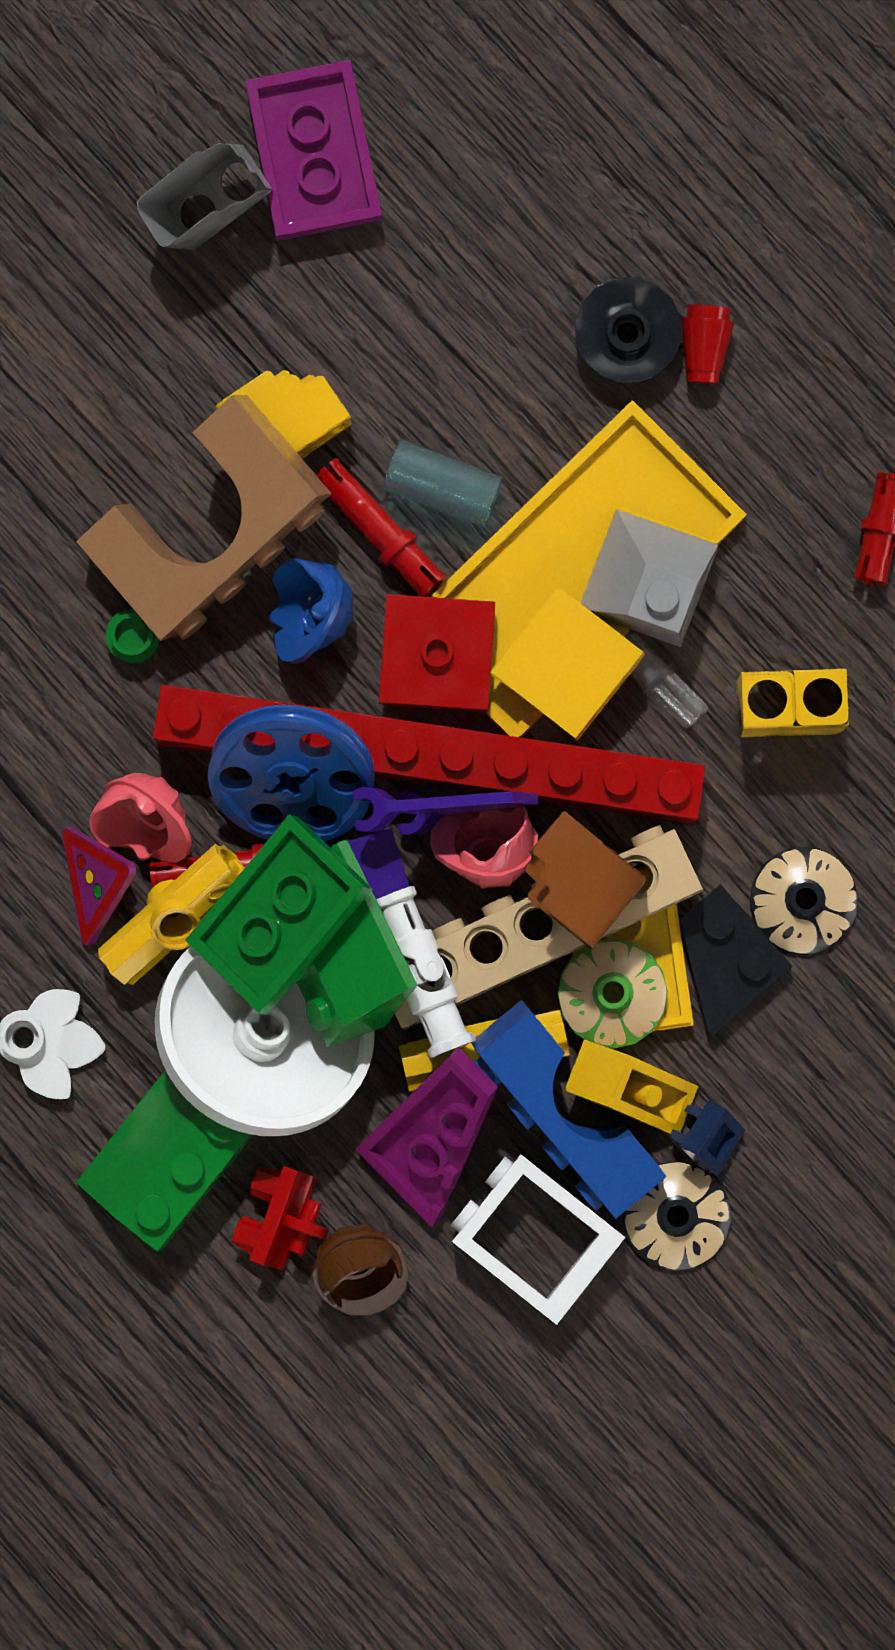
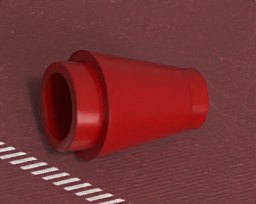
M687 305L686 318H681L687 381L719 384V376L735 324L734 321H730L731 308L711 305Z

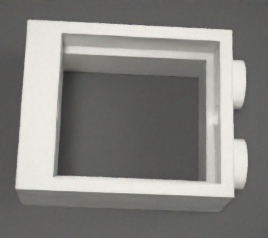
M521 1154L514 1163L507 1157H504L485 1181L493 1189L480 1206L470 1200L450 1225L459 1232L452 1242L557 1325L625 1237ZM522 1175H525L598 1233L547 1298L472 1240Z

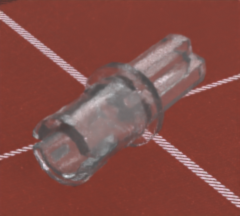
M633 632L628 637L629 641L645 653L643 659L631 673L645 689L642 694L645 697L652 695L683 727L689 728L695 725L705 715L708 709L707 704L674 673L677 667L673 663L668 666L636 632Z

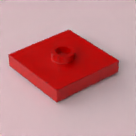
M387 594L379 705L488 712L495 602Z

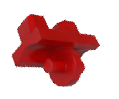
M283 1166L282 1171L259 1167L256 1170L250 1187V1195L270 1202L263 1222L242 1216L236 1225L231 1239L232 1243L251 1254L250 1261L284 1271L290 1252L304 1255L310 1236L326 1240L329 1229L315 1224L322 1203L310 1199L317 1177Z

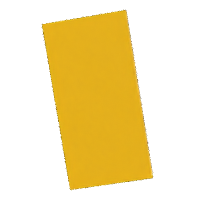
M632 400L431 597L495 602L492 670L558 586L581 603L616 509L715 544H719L746 518L747 514ZM603 620L622 636H625L630 631L628 628ZM492 673L490 674L488 712L484 713L507 736L521 738L544 714Z

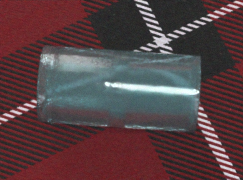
M401 439L389 465L382 490L484 528L498 496L503 477Z

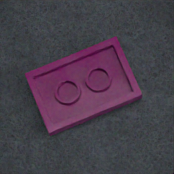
M351 60L245 80L263 174L273 189L268 194L277 241L382 221V213Z

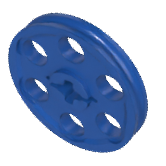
M297 705L265 706L248 711L232 720L223 728L214 743L208 769L209 788L220 810L243 830L266 840L272 836L289 814L298 816L324 842L345 834L355 826L356 820H361L364 817L371 802L354 800L353 791L361 787L373 788L375 780V768L371 753L364 741L353 729L327 713ZM256 731L269 734L275 742L266 746L252 743L246 735ZM309 733H316L326 737L330 743L324 747H313L306 744L301 737ZM229 767H238L246 770L251 777L241 781L233 780L227 777L223 770ZM343 770L351 771L360 778V781L354 784H344L337 781L332 774ZM259 804H271L279 808L282 813L274 817H267L259 814L254 807ZM316 805L331 808L336 815L327 819L313 816L308 809Z

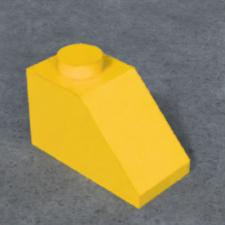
M584 1039L564 1091L671 1134L673 1130L681 1132L687 1117V1113L684 1110L687 1105L692 1104L698 1086L630 1055Z

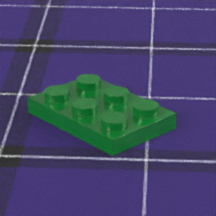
M289 814L185 941L259 1014L268 1015L373 888L298 816Z

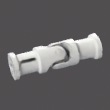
M410 886L376 900L418 985L407 998V1002L412 1015H419L431 1045L427 1050L431 1059L472 1043L476 1039L473 1033L467 1032L455 1004L458 994L446 965L438 954V946L432 930L425 929L413 899L417 894L415 887ZM435 981L432 992L421 989L424 984Z

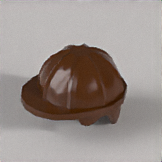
M368 1224L339 1227L318 1248L317 1259L312 1267L314 1288L324 1301L348 1315H371L384 1311L397 1302L407 1287V1263L399 1243L387 1234L370 1227Z

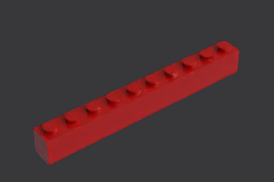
M161 684L153 733V740L159 746L212 753L214 743L220 732L238 716L265 706L297 705L327 713L353 729L361 737L371 753L375 768V778L482 794L511 791L538 794V802L690 825H694L698 820L706 766L702 764ZM256 731L246 735L252 743L266 746L275 742L269 734ZM309 733L301 737L306 744L313 747H324L330 743L326 737L316 733ZM337 771L340 773L354 774L351 771Z

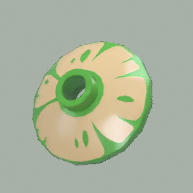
M608 939L599 941L593 950L586 946L572 956L561 974L558 998L562 1016L576 1035L590 1042L615 1049L636 1044L653 1032L664 1014L668 991L663 971L650 953L632 942ZM614 982L621 985L624 991L621 1001L609 1003L604 999L602 990L606 984Z

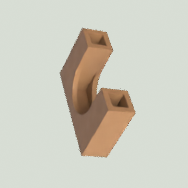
M248 395L231 396L192 432L231 477L240 496L242 514L239 530L235 539L224 553L207 563L194 562L181 557L165 544L132 504L114 505L76 541L160 641L174 638L178 635L184 640L195 633L207 621L203 612L216 600L224 604L234 597L246 585L242 576L255 564L263 568L272 562L285 549L281 540L295 527L299 532H302L318 520L325 511L320 504L332 494Z

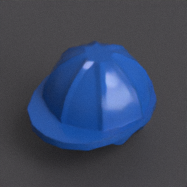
M297 558L283 561L272 576V581L278 593V604L276 609L270 613L269 618L275 625L274 639L277 655L286 663L299 664L306 661L317 650L328 647L338 638L345 635L346 628L353 620V594L348 583L341 577L337 567L331 564L316 563Z

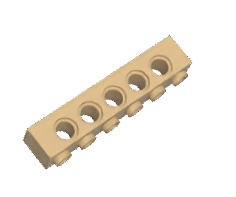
M659 825L631 838L634 848L619 854L630 865L640 863L647 866L653 874V881L647 891L635 895L602 938L703 892V888L675 829L664 834ZM536 882L531 885L532 889L536 885ZM511 895L482 907L481 909L485 917L465 926L462 918H459L432 931L437 942L438 954L445 956L452 965L451 980L458 994V998L455 1000L456 1006L586 946L553 918L552 930L546 938L538 941L528 939L522 931V920L528 912L540 908L530 901L528 897L515 903ZM494 933L502 941L503 949L500 957L495 962L489 964L478 962L472 952L474 940L480 934ZM426 983L421 989L432 992L434 987ZM407 1000L395 1013L402 1029H408L421 1023L419 1015H412Z

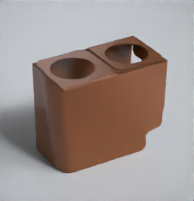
M565 811L561 813L529 852L532 859L525 867L526 873L536 881V885L528 893V899L592 950L646 883V878L607 845H604L600 839Z

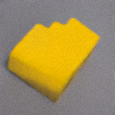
M286 370L281 371L276 376L271 371L263 372L215 406V410H217L231 396L248 395L302 459L351 426V416L324 376L314 377V375L309 374L300 380L296 375H290L289 371Z
M847 669L741 672L736 682V695L739 698L743 731L741 737L832 735L842 732L849 725ZM815 679H830L841 689V706L831 716H815L804 705V690ZM763 680L777 682L783 687L787 695V704L784 711L772 719H763L756 716L748 704L749 691L756 683ZM796 720L802 726H793V723Z

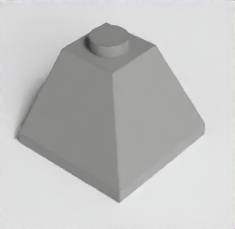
M616 509L581 604L602 620L681 647L717 553L718 544Z

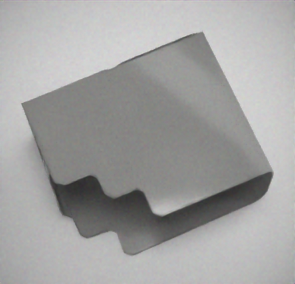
M218 143L203 152L192 154L143 194L137 201V209L160 246L195 250L273 191V189L243 145ZM238 162L245 163L249 171L256 173L257 176L255 192L243 201L232 200L225 194L222 188L224 171L230 165ZM195 194H202L210 198L216 211L209 213L193 227L187 229L181 220V207L184 201Z

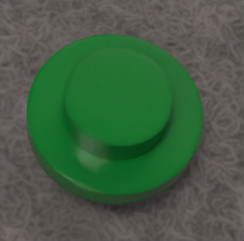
M126 609L117 613L110 620L106 628L105 637L109 650L117 659L125 663L135 664L146 661L156 652L160 643L158 637L134 609Z

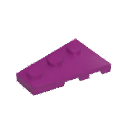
M458 1047L355 1150L433 1228L443 1216L498 1086Z

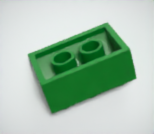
M348 840L331 846L330 848L368 884ZM372 891L295 982L306 1001V1014L309 1023L315 1031L321 1033L327 1048L384 1028L418 986Z
M165 1070L76 1183L114 1218L159 1252L166 1247L253 1135L230 1129L201 1113L185 1099Z

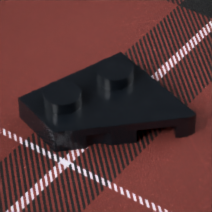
M721 884L679 920L684 945L691 964V972L705 1018L704 1022L711 1036L715 1035L793 967Z

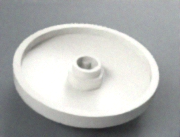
M191 946L177 960L163 983L155 1010L154 1023L157 1048L165 1070L175 1087L186 1100L208 1118L230 1129L258 1136L292 1135L307 1131L326 1122L337 1114L354 1095L365 1078L372 1059L374 1031L327 1048L321 1033L315 1031L309 1023L306 1014V1001L297 983L293 984L268 1015L259 1014Z

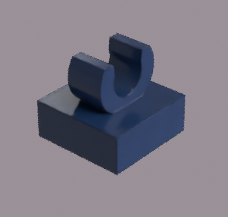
M709 1100L703 1110L696 1105H687L684 1111L695 1121L688 1134H682L677 1130H673L670 1136L701 1169L719 1176L745 1129L726 1108Z

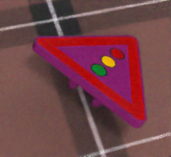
M67 827L62 830V839L81 941L84 945L95 944L118 903L123 899L128 886L133 882V878L136 875V867L133 862L76 828Z

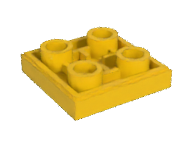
M558 586L491 670V673L578 741L643 659L645 653Z

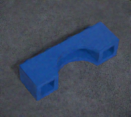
M522 1000L475 1038L476 1041L472 1042V1045L480 1055L474 1063L496 1085L502 1082L515 1098L508 1102L507 1105L527 1129L536 1123L549 1139L541 1144V1146L556 1165L563 1170L570 1164L580 1175L582 1180L575 1187L595 1211L605 1205L616 1219L667 1177L624 1123L606 1128H586L571 1123L558 1113L553 1098V1081L556 1069L565 1052Z

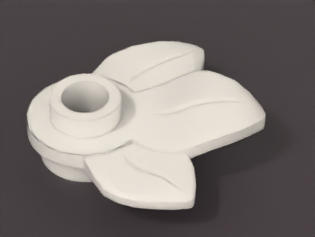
M53 989L46 991L33 1001L28 1010L12 1012L0 1022L1 1055L8 1061L19 1065L23 1081L27 1087L40 1095L53 1099H67L70 1097L71 1077L69 1069L79 1068L91 1063L106 1050L103 1040L93 1028L74 1019L79 1009L80 995L69 990ZM22 1027H28L34 1034V1041L27 1048H19L14 1041L16 1031Z

